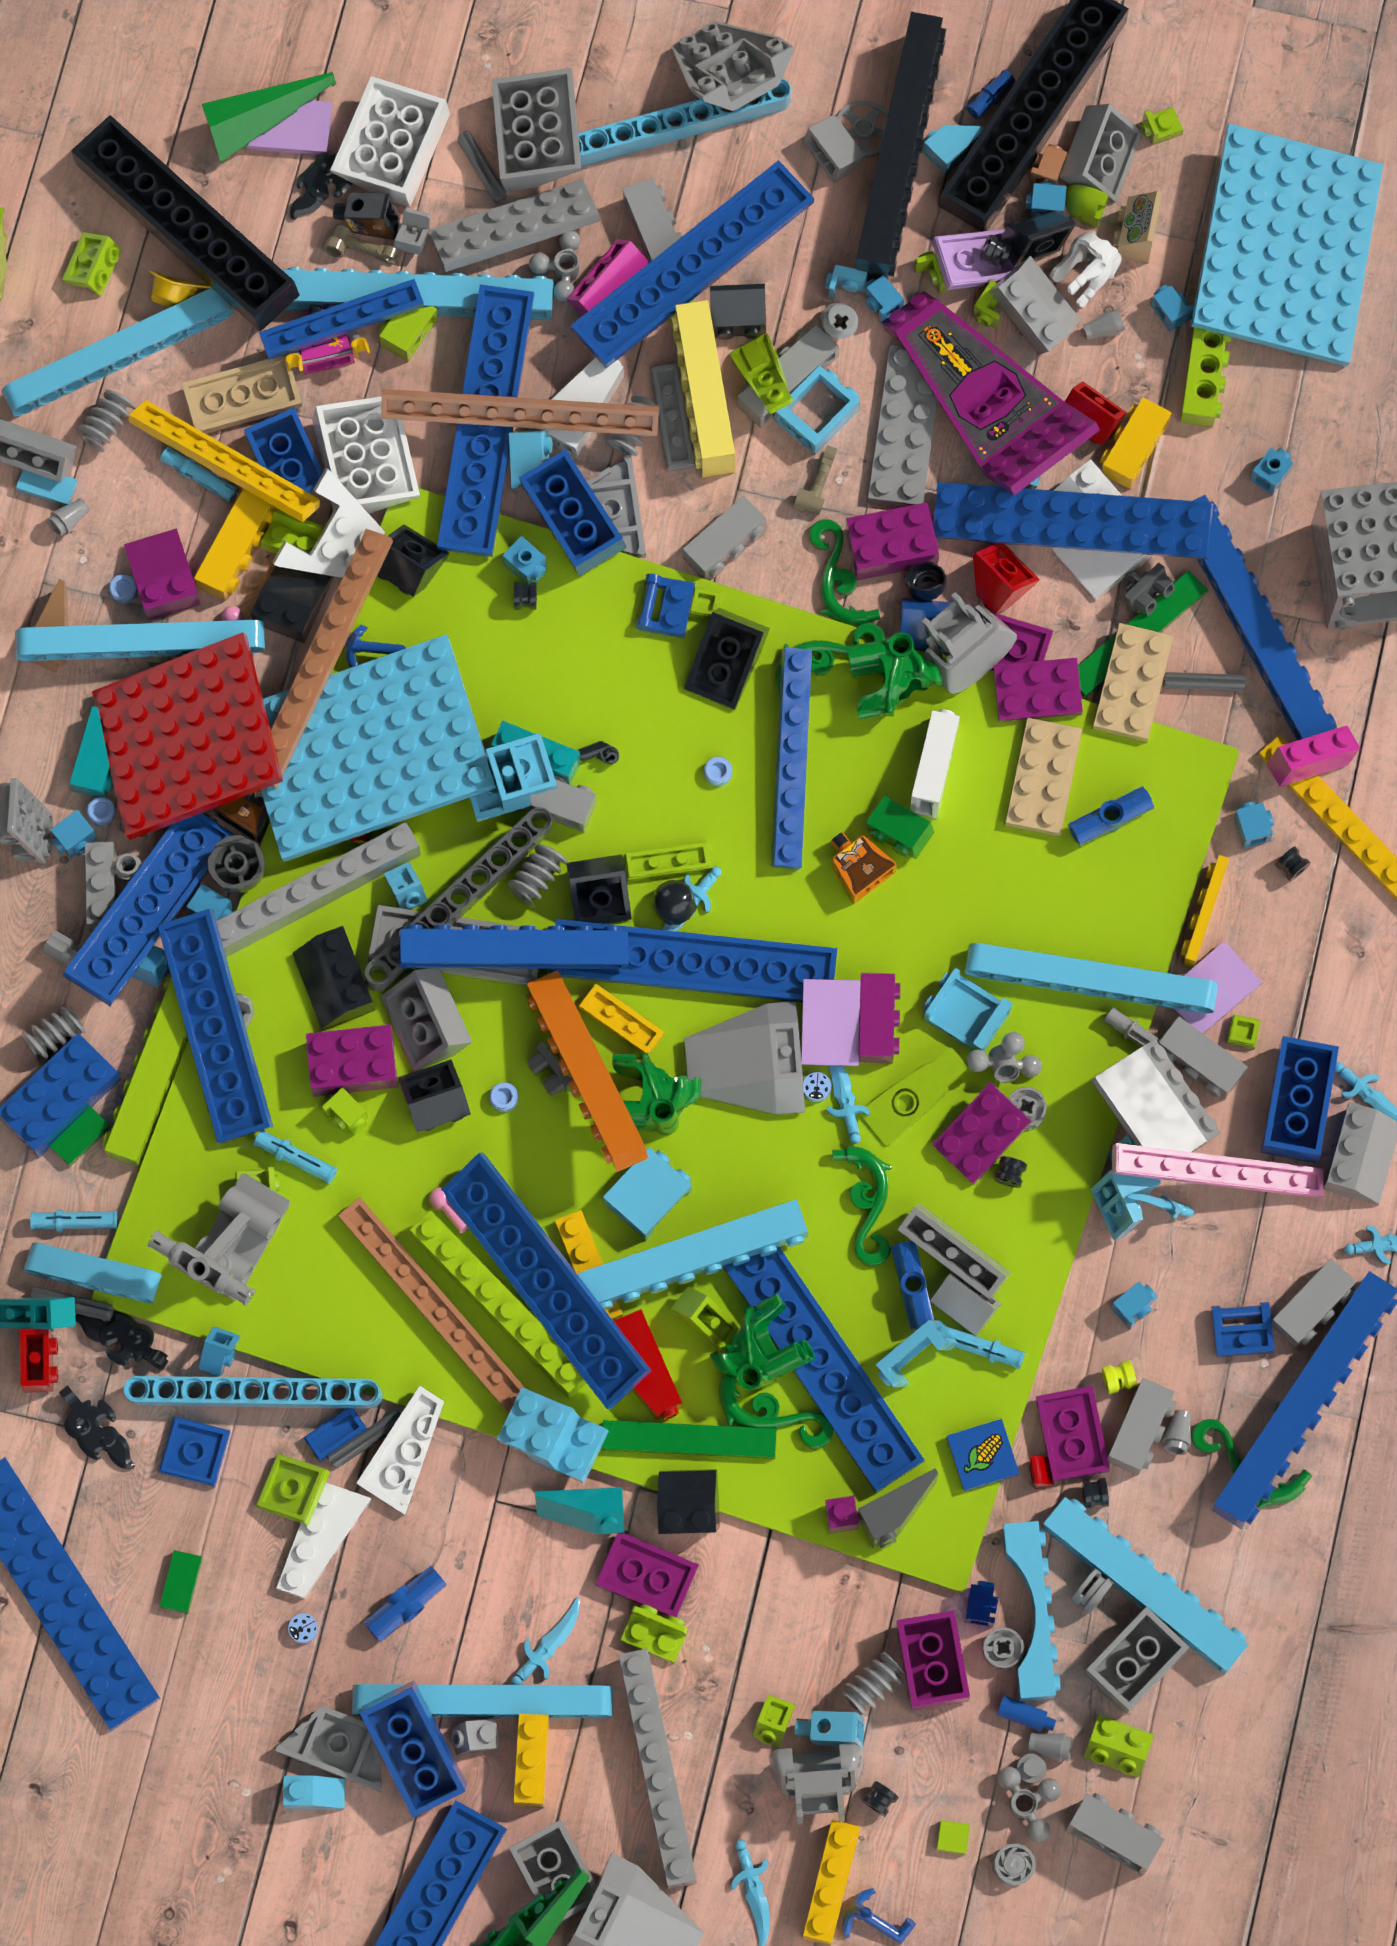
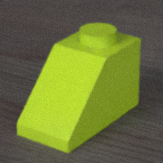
M433 306L420 308L393 317L390 321L386 320L379 330L381 346L409 362L437 322V308Z
M690 1287L685 1289L671 1308L689 1327L718 1348L728 1345L740 1329L707 1295Z

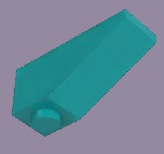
M92 706L69 784L72 792L91 797H106L107 791L111 792L114 784L110 772L98 707Z
M75 1297L0 1298V1328L56 1329L76 1326Z
M622 1487L535 1492L536 1511L539 1517L594 1534L625 1533Z

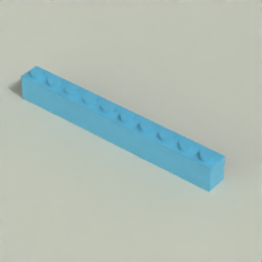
M289 267L287 270H283L295 281L300 295L284 311H307L314 306H322L325 310L415 279L424 302V307L422 308L433 306L437 308L438 316L475 318L481 284L534 292L535 297L531 320H552L553 279H548L544 276H535L529 279L521 278L517 275H507L505 278L493 277L489 274H480L477 277L466 276L462 273H453L450 276L435 272H425L423 275L408 271H398L396 274L384 273L380 270H371L368 273L353 269H344L341 272L326 268H316L314 271L298 267Z

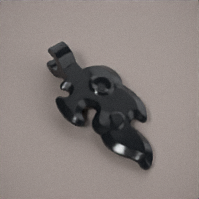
M331 152L321 154L316 159L315 164L307 168L300 175L297 188L301 189L304 187L306 192L299 196L292 204L290 209L292 220H296L300 215L316 211L323 201L328 199V185L330 183L336 185V190L333 193L335 198L343 196L351 188L353 183L332 173L330 170L337 156L336 154Z
M113 1312L111 1321L108 1323L98 1318L80 1314L75 1315L76 1322L81 1325L86 1336L92 1341L99 1342L106 1347L115 1343L121 1344V1348L117 1351H106L107 1357L114 1363L128 1366V1359L131 1357L135 1359V1362L145 1359L161 1371L168 1364L169 1361L166 1359L168 1356L164 1352L151 1348L154 1341L152 1329L145 1324H138L127 1314Z
M68 1385L63 1388L59 1394L73 1409L65 1419L64 1428L70 1437L76 1439L80 1449L88 1457L95 1460L101 1459L99 1453L104 1450L118 1467L134 1469L135 1463L131 1460L130 1449L126 1439L118 1434V1431L112 1426H99L101 1419H109L111 1422L116 1421L112 1408L103 1400H99L98 1405L92 1407L90 1400L81 1402Z

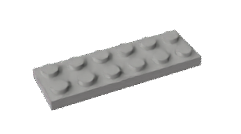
M581 179L429 229L444 270L448 272L600 222V217L585 182Z
M890 345L868 502L905 507L924 502L937 399L903 346Z
M378 905L368 956L369 962L399 935L400 929H405L406 925H410L422 911ZM434 914L431 920L439 924L444 922L446 917L441 914ZM460 918L451 927V929H462L464 925H478L479 929L491 930V926L505 925L508 926V930H519V926L468 918ZM399 951L390 955L393 961L399 962ZM439 968L441 973L526 986L527 983L538 979L539 969Z

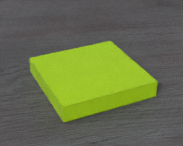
M277 1453L255 1507L309 1526L330 1471Z

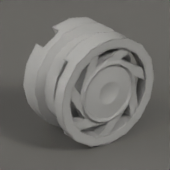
M1022 1087L1015 1090L1009 1099L1033 1121L1025 1131L1036 1129L1042 1124L1046 1115L1047 1104L1044 1096L1040 1091L1032 1087Z
M1096 1568L1071 1599L1074 1603L1083 1605L1084 1611L1089 1615L1108 1593V1589L1114 1584L1109 1578L1104 1579L1101 1576L1102 1573ZM1092 1581H1095L1083 1596V1592L1087 1589V1587L1091 1584Z
M1001 1627L994 1629L984 1640V1658L995 1669H1011L1019 1664L1023 1657V1640L1011 1628Z
M1018 1843L1002 1847L993 1860V1872L996 1878L1008 1886H1020L1027 1882L1034 1874L1036 1867L1032 1852L1026 1846Z

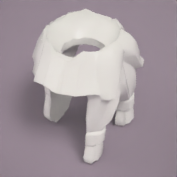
M1089 231L1076 237L1070 246L1069 253L1049 274L1055 282H1059L1065 279L1069 271L1078 262L1092 261L1067 287L1068 292L1074 295L1086 281L1091 280L1089 287L1076 301L1080 308H1084L1087 305L1088 301L1096 294L1095 292L1108 279L1114 278V274L1117 272L1122 260L1118 249L1113 247L1108 240L1098 238L1095 235V231Z

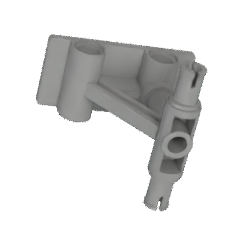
M11 778L10 783L0 784V843L13 844L12 857L16 860L38 861L41 865H47V858L51 855L52 851L49 829L53 828V815L17 778Z
M242 1174L235 1187H231L222 1198L219 1205V1210H221L208 1236L203 1237L195 1249L184 1242H174L158 1230L151 1236L154 1240H149L147 1246L166 1256L172 1266L189 1275L192 1279L197 1280L216 1293L224 1294L233 1300H238L246 1306L252 1299L250 1295L254 1296L255 1289L248 1287L246 1284L291 1202L247 1174Z

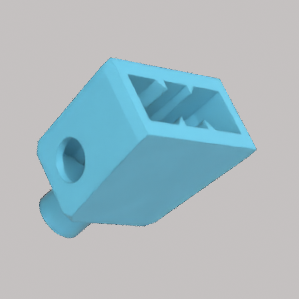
M812 1711L811 1719H796L795 1736L810 1737V1741L816 1746L839 1748V1744H856L863 1749L865 1720L856 1712ZM827 1725H831L830 1730L826 1733H823V1728Z

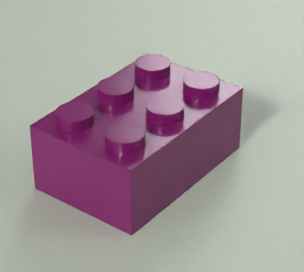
M928 502L846 518L845 530L857 580L908 571L910 566L924 562H933L938 565L939 550Z
M391 1024L306 1034L310 1084L313 1097L335 1095L342 1087L348 1093L398 1088Z
M955 1610L897 1620L896 1629L911 1711L969 1702L970 1692Z

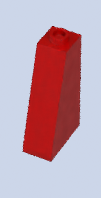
M642 1309L614 1320V1323L651 1370L632 1389V1392L655 1419L662 1417L663 1420H668L679 1414L678 1410L683 1408L682 1401Z

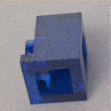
M977 1581V1585L971 1584L965 1623L987 1627L994 1626L995 1617H990V1613L996 1614L999 1598L993 1596L994 1583Z

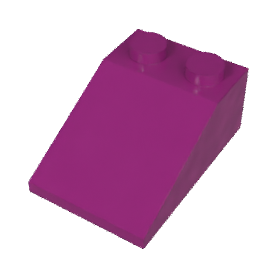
M177 528L124 544L148 621L201 605Z

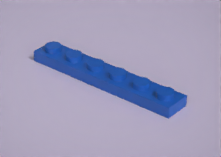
M415 279L263 330L259 332L268 360L422 308L424 307V302Z

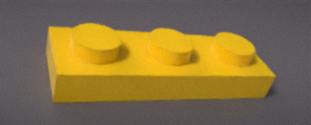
M597 984L594 985L579 1005V1009L642 1053L650 1055L665 1035L663 1030Z

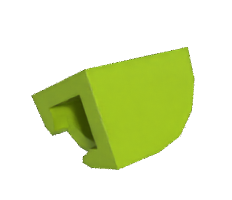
M1075 184L1067 188L1065 202L1068 211L1074 218L1097 228L1107 206L1109 194L1092 187Z

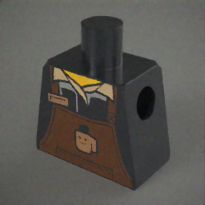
M352 192L348 195L347 204L335 203L333 207V218L335 220H345L350 230L355 234L395 240L401 215L390 194Z
M261 790L213 808L216 817L259 844L270 822Z

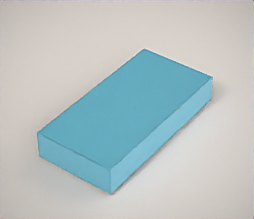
M22 470L16 490L66 506L72 500L78 481L66 476L62 482H58Z

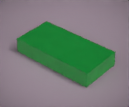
M89 1106L49 1146L71 1167L111 1126Z
M177 1550L173 1551L160 1608L189 1614L203 1560L202 1556Z

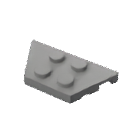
M629 454L612 468L608 467L600 472L598 477L589 479L587 483L623 537L626 548L622 552L645 558L646 550L632 455Z
M321 1706L305 1723L296 1728L295 1732L275 1749V1752L370 1789L378 1792L382 1790L379 1750L364 1721L328 1707Z

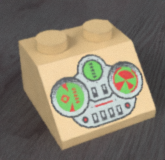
M1154 191L1128 197L1127 205L1120 207L1118 222H1122L1123 225L1121 231L1116 230L1113 247H1118L1121 258L1149 263L1162 192Z

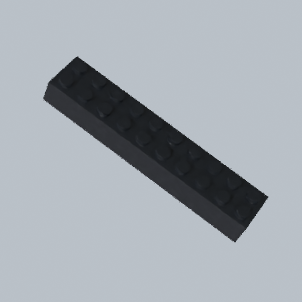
M1070 0L942 191L940 208L981 232L989 230L1127 23L1129 8L1115 0Z
M912 11L910 14L856 257V269L867 272V282L873 278L877 280L882 275L887 280L889 277L895 276L897 255L901 249L902 232L906 226L908 216V204L911 203L913 182L917 176L919 166V154L922 153L924 132L928 126L930 105L933 103L935 82L938 80L940 71V59L945 48L947 28H942L943 17Z
M111 115L71 150L77 166L258 331L261 332L300 296L295 281Z

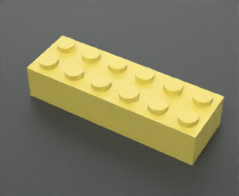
M706 300L676 305V315L671 316L673 341L676 342V358L681 372L682 392L685 394L686 416L689 418V433L691 444L694 447L695 468L701 469L702 478L735 473V450L709 302Z

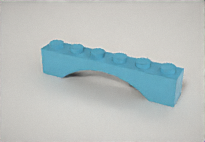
M1038 1521L1003 1524L1005 1558L1016 1568L1024 1580L1031 1596L1034 1611V1632L1031 1646L1016 1673L1019 1701L1055 1699L1056 1691H1060L1059 1673L1054 1674L1053 1662H1057L1058 1658L1056 1644L1051 1645L1050 1633H1055L1053 1615L1048 1616L1047 1604H1052L1051 1588L1050 1586L1045 1587L1044 1575H1049L1047 1557L1042 1558L1041 1546H1046L1045 1530L1039 1529Z

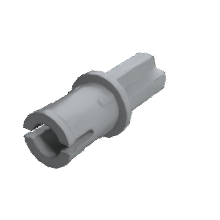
M1114 1007L1104 1020L1105 1024L1123 1034L1125 1040L1129 1038L1141 1047L1155 1039L1157 1042L1159 1040L1156 1036L1138 1025L1139 1021H1132Z

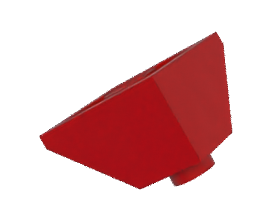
M994 544L973 555L976 595L982 600L983 605L994 614L1010 608L1040 580L1005 544Z

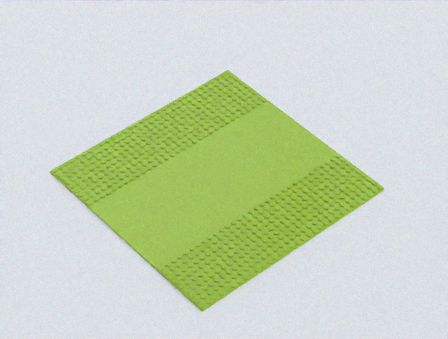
M418 488L419 498L387 508L380 526L385 531L384 535L388 536L405 524L438 545L445 496ZM499 514L493 557L448 551L447 559L430 583L414 597L402 593L397 586L377 576L351 632L358 626L365 625L368 629L360 637L361 641L400 644L406 648L447 634L485 750L491 748V744L503 720L532 733H541L542 737L575 750L598 741H604L619 751V760L615 764H606L597 758L585 762L581 761L570 784L574 787H577V785L586 786L593 791V794H596L597 803L585 832L552 821L549 835L540 843L559 852L567 859L568 863L622 854L632 919L605 924L663 930L665 922L660 920L653 907V894L656 888L668 880H681L685 882L686 875H690L691 883L694 886H698L707 873L710 872L704 871L628 882L624 853L708 841L712 868L717 866L721 869V875L716 877L717 880L706 892L710 900V912L707 913L705 911V905L700 901L695 914L677 932L837 948L834 980L860 981L861 973L895 974V983H900V1000H895L894 1009L900 1010V1027H894V1038H899V1055H894L893 1063L859 1062V1066H844L851 1082V1092L855 1096V1105L866 1107L906 1076L925 1064H930L948 1048H953L966 1063V1058L972 1050L924 1021L926 1011L923 1010L926 1001L931 995L936 997L941 989L938 987L941 979L946 972L951 974L955 968L960 970L961 976L997 999L1002 1000L1004 997L1013 1003L1012 1011L984 1051L988 1057L992 1048L1002 1045V1039L1007 1033L1017 1032L1024 1038L1025 1045L1020 1053L1015 1054L1016 1060H1021L1027 1055H1034L1042 1063L1041 1072L1032 1078L1026 1077L1020 1072L1015 1080L1002 1083L995 1079L992 1067H987L982 1072H973L968 1068L965 1073L948 1086V1092L931 1111L889 1146L883 1144L860 1113L856 1114L855 1117L861 1140L857 1144L850 1142L844 1118L834 1117L827 1111L828 1106L836 1110L841 1109L838 1100L834 1097L829 1066L802 1065L803 1081L809 1074L820 1072L825 1074L831 1082L830 1095L824 1101L812 1102L804 1095L805 1113L774 1115L699 1097L696 1102L684 1108L679 1115V1126L674 1133L663 1135L657 1132V1130L652 1132L651 1130H638L646 1150L649 1147L654 1152L660 1150L669 1158L670 1162L668 1164L676 1171L678 1169L683 1170L691 1178L689 1183L692 1184V1191L681 1198L653 1229L654 1233L645 1241L603 1203V1196L630 1167L616 1172L612 1162L609 1164L605 1162L600 1150L604 1146L601 1140L595 1141L589 1127L593 1123L590 1118L584 1119L579 1108V1104L582 1103L580 1097L574 1098L571 1091L567 1093L565 1090L551 1097L542 1082L553 1075L551 1071L546 1068L538 1075H535L527 1065V1061L537 1052L536 1046L543 1042L550 1050L547 1042L550 1036L548 1032L542 1033L536 1017H539V1013L537 1010L532 1012L528 1005L526 996L530 995L526 985L441 973L472 1043L456 1055L436 1064L452 1059L471 1115L465 1116L459 1121H450L432 1130L417 1133L399 1080L398 1088L349 1093L366 1111L368 1117L365 1120L367 1124L357 1134L350 1133L346 1127L341 1130L331 1120L333 1114L327 1117L323 1113L322 1106L334 1095L313 1097L306 1042L307 1033L391 1024L397 1078L414 1072L381 996L413 971L421 969L407 968L383 991L377 992L368 988L375 1011L322 1030L292 954L316 935L343 926L365 980V968L369 963L368 956L377 907L382 905L400 908L385 875H382L226 957L236 993L247 996L253 1004L255 1015L247 1028V1034L273 1123V1127L266 1129L265 1132L283 1141L287 1139L291 1141L290 1145L313 1155L333 1167H337L338 1170L332 1182L327 1184V1182L284 1160L281 1162L276 1160V1156L255 1147L254 1142L259 1132L222 1144L218 1143L188 1039L106 1258L150 1269L161 1274L162 1277L154 1302L145 1303L95 1290L92 1300L112 1304L113 1310L206 1340L213 1326L240 1335V1340L234 1350L316 1378L372 1380L381 1388L383 1393L382 1400L403 1407L407 1406L419 1386L444 1401L439 1419L498 1438L509 1414L339 1219L338 1215L360 1197L527 1390L571 1407L581 1418L602 1427L603 1420L728 1426L727 1417L721 1405L718 1391L721 1377L725 1376V1374L716 1369L709 1355L715 1351L720 1353V1348L689 1327L671 1310L685 1289L690 1287L707 1295L741 1328L742 1320L745 1316L744 1309L749 1308V1305L723 1267L721 1271L715 1274L706 1275V1272L694 1275L695 1279L685 1284H679L678 1281L668 1284L666 1290L652 1294L651 1290L641 1293L640 1298L632 1302L624 1303V1300L618 1301L623 1316L642 1309L682 1401L683 1408L678 1410L679 1414L671 1419L663 1420L662 1417L655 1419L632 1390L612 1409L605 1408L587 1383L569 1399L411 1237L410 1229L431 1210L538 1320L471 1230L468 1229L464 1233H459L442 1210L434 1209L429 1203L430 1193L436 1188H444L478 1153H484L570 1265L571 1262L555 1225V1220L582 1210L604 1265L797 1199L808 1230V1237L804 1238V1242L800 1245L788 1247L786 1244L780 1246V1248L924 1458V1463L876 1494L834 1431L830 1442L825 1447L811 1449L805 1446L799 1435L801 1426H806V1431L811 1436H817L821 1432V1425L818 1422L808 1420L777 1428L775 1459L603 1451L600 1449L591 1470L658 1492L659 1471L717 1469L720 1513L956 1592H964L1001 1481L964 1492L946 1436L1002 1419L1011 1448L1013 1447L1094 1199L1090 1189L1100 1181L1119 1123L1118 1118L1098 1091L1092 1079L1141 1048V1046L1129 1038L1125 1040L1123 1034L1105 1024L1104 1020L1114 1007L1132 1021H1139L1138 1025L1149 1031L1156 1006L973 977L965 973L968 947L971 943H982L1168 973L1239 751L1237 748L1153 721L1147 742L1095 730L1093 726L1099 704L1082 699V714L1036 718L1037 720L1082 728L1061 836L1005 826L1027 719L999 722L994 671L990 670L973 685L956 694L950 693L942 685L939 687L935 685L929 686L925 691L916 690L906 701L899 704L894 712V717L885 716V713H882L880 717L859 720L857 702L861 697L881 689L885 684V678L882 673L852 677L848 655L832 653L834 665L829 673L823 676H816L811 673L802 868L794 870L771 867L780 691L776 682V668L782 656V649L785 644L793 648L795 645L814 640L830 641L852 646L855 645L853 644V634L857 627L622 552L617 553L579 577L549 529ZM521 536L546 557L547 570L538 581H532L537 582V610H530L528 607L514 610V582H520L522 585L527 584L503 564V554ZM646 574H656L664 578L695 583V587L722 592L719 608L770 628L761 654L735 710L684 689L709 619L689 616L685 638L641 631L635 627L637 618L641 616L647 586L644 583ZM657 588L651 617L652 621L659 622L665 589ZM863 636L859 639V644L874 642L870 636ZM345 645L331 675L350 668L346 660ZM916 651L922 659L925 658V651ZM360 652L355 653V658L360 665L387 654ZM812 653L815 659H821V655ZM943 655L942 660L946 663L948 656ZM932 710H950L956 716H960L938 818L920 815L931 822L934 834L917 859L909 855L903 857L897 854L892 849L893 846L888 843L880 844L869 836L866 821L883 796L910 810L912 793ZM723 757L730 762L732 777L727 784L713 786L705 779L704 767L711 758ZM1142 786L1148 791L1154 805L1153 810L1121 825L1117 831L1107 832L1080 847L1074 841L1068 827L1070 822L1100 808L1106 801L1116 800ZM466 798L369 832L368 836L372 840L405 822L407 823L419 844L421 852L420 856L409 862L421 882L427 897V902L410 910L423 912L529 812L519 809L477 822L470 798ZM1109 811L1104 814V817L1109 821L1118 819V815L1114 812ZM540 818L531 822L536 828H543L547 824ZM269 822L260 846L265 859L263 878L255 888L243 893L237 910L363 844L351 842L349 839L284 862L279 852L271 822ZM841 832L852 843L860 836H865L897 864L896 873L855 904L849 898L832 868V858L838 852L831 845L830 841ZM521 837L514 838L511 841L516 847H523L527 843ZM529 853L461 918L514 926L531 925L536 926V929L547 930L548 926H555L556 919L575 921L567 865L560 862L557 863L562 871L560 873L550 872L555 878L554 882L544 880L548 890L545 891L538 888L537 891L542 898L539 900L532 897L531 900L535 907H530L521 902L508 886L510 880H516L515 873L523 871L521 868L522 864L529 862ZM496 856L491 860L496 866H503L507 862L501 856ZM476 875L471 879L476 885H483L487 881L481 875ZM456 894L452 896L451 900L455 904H462L466 901V898L461 894ZM539 969L538 978L550 974V969ZM377 970L373 971L370 977L374 981H381L384 979L385 974ZM561 977L623 1101H640L643 1082L636 1078L618 1074L613 1068L612 1056L613 1054H636L639 1057L642 1052L579 1009V1005L595 984L605 989L665 1032V1035L649 1057L656 1067L665 1070L672 1078L678 1076L687 1077L685 1037L768 1003L792 1002ZM795 1002L802 1063L803 1003ZM556 1054L553 1055L556 1060L559 1059ZM990 1082L1008 1098L1019 1088L1032 1087L1040 1091L1047 1104L1046 1115L1042 1124L1036 1129L1024 1131L1001 1155V1157L1016 1158L1028 1165L1026 1172L1022 1173L1021 1176L1023 1180L1021 1188L1005 1186L994 1180L996 1172L1001 1167L999 1165L1000 1158L975 1184H972L932 1145ZM498 1083H509L517 1090L518 1103L509 1112H499L491 1105L490 1091ZM663 1114L659 1118L665 1119L670 1114ZM846 1146L861 1147L869 1150L883 1162L892 1166V1170H885L888 1176L889 1187L884 1209L863 1242V1248L866 1253L873 1254L879 1249L878 1243L871 1239V1235L874 1233L886 1238L890 1244V1249L891 1246L898 1243L912 1241L901 1233L898 1228L916 1205L921 1204L1011 1272L1010 1276L995 1296H993L1002 1305L976 1336L992 1342L998 1340L1001 1341V1345L1024 1351L1025 1355L1020 1369L995 1361V1363L989 1362V1358L956 1347L950 1350H937L933 1343H931L901 1368V1373L909 1381L906 1387H893L892 1384L887 1386L878 1375L880 1369L876 1364L916 1330H910L903 1296L900 1293V1284L892 1250L885 1263L874 1267L860 1262L855 1253L856 1238L869 1210L856 1208L851 1202L850 1191L857 1182H866L872 1186V1189L867 1191L865 1195L868 1198H872L875 1194L874 1178L871 1172L863 1165L860 1170L854 1163H847V1160L833 1161L832 1150L846 1149ZM267 1167H274V1175L279 1176L280 1183L279 1192L276 1193L291 1202L246 1284L248 1287L255 1289L254 1296L250 1295L252 1299L246 1306L240 1301L233 1300L224 1294H218L197 1280L192 1279L189 1275L172 1266L166 1256L147 1246L149 1240H154L151 1236L158 1230L174 1242H184L195 1249L200 1240L208 1236L221 1212L219 1205L222 1198L231 1187H235V1173L237 1171H264ZM916 1244L923 1275L926 1279L929 1300H931L947 1276L953 1271ZM909 1280L905 1283L906 1289L911 1292H916L921 1288L920 1283L916 1280ZM930 1301L934 1320L941 1321L947 1327L972 1334ZM732 1338L731 1341L728 1343V1345L731 1346L732 1341H733V1338ZM793 1371L777 1378L771 1385L753 1390H745L737 1383L736 1389L741 1396L740 1398L736 1397V1400L744 1411L753 1416L761 1417L767 1413L764 1408H761L758 1413H755L752 1408L753 1399L759 1393L772 1394L778 1400L780 1408L777 1417L803 1412L822 1414ZM367 1387L362 1391V1393L373 1397L376 1393L373 1387ZM733 1421L732 1426L745 1427L743 1425L738 1424L736 1421ZM935 1468L938 1471L936 1484L896 1538L897 1541L889 1547L881 1549L878 1546L873 1549L860 1523L858 1530L829 1534L825 1500L854 1495L858 1513V1508Z

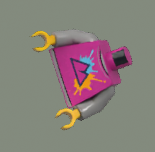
M314 306L309 308L307 312L310 315L324 309L322 306ZM352 331L291 352L285 358L287 372H290V369L293 367H298L300 371H304V375L353 364L355 363L354 356L359 358V352L367 351V353H370L367 340L362 338L356 331Z

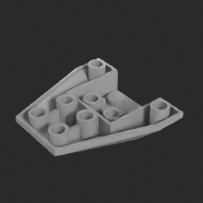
M717 21L706 24L701 30L683 37L679 42L671 46L690 92L704 102L731 111H735L779 86L794 52L793 46L778 36Z
M795 1001L768 1003L684 1038L687 1077L690 1080H694V1077L702 1079L700 1097L774 1115L805 1113L801 1051Z
M611 1852L599 1877L600 1881L574 1934L571 1933L565 1946H698L704 1932L639 1866Z

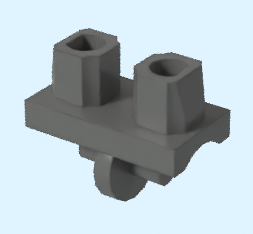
M1158 562L1149 572L1144 570L1138 575L1132 571L1127 575L1130 584L1125 588L1127 593L1124 597L1129 604L1128 611L1134 615L1139 611L1149 616L1157 606L1156 600L1152 597L1157 593L1163 597H1169L1175 591L1173 581L1167 576L1165 567Z
M543 1042L536 1046L537 1052L527 1061L528 1067L535 1075H538L546 1068L551 1071L553 1075L542 1082L551 1097L563 1090L567 1093L570 1092L568 1082L571 1079L569 1075L563 1076L557 1062L558 1060H556Z

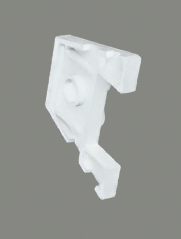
M325 468L313 490L338 504L310 554L284 541L272 563L279 567L343 578L365 529L383 535L385 531L333 473Z

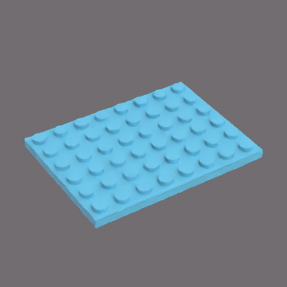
M1229 123L1225 129L1191 327L1347 367L1351 360L1383 164Z
M447 634L330 675L282 777L283 782L279 783L277 789L270 786L261 790L279 852L284 862L497 788ZM289 690L263 699L270 730Z

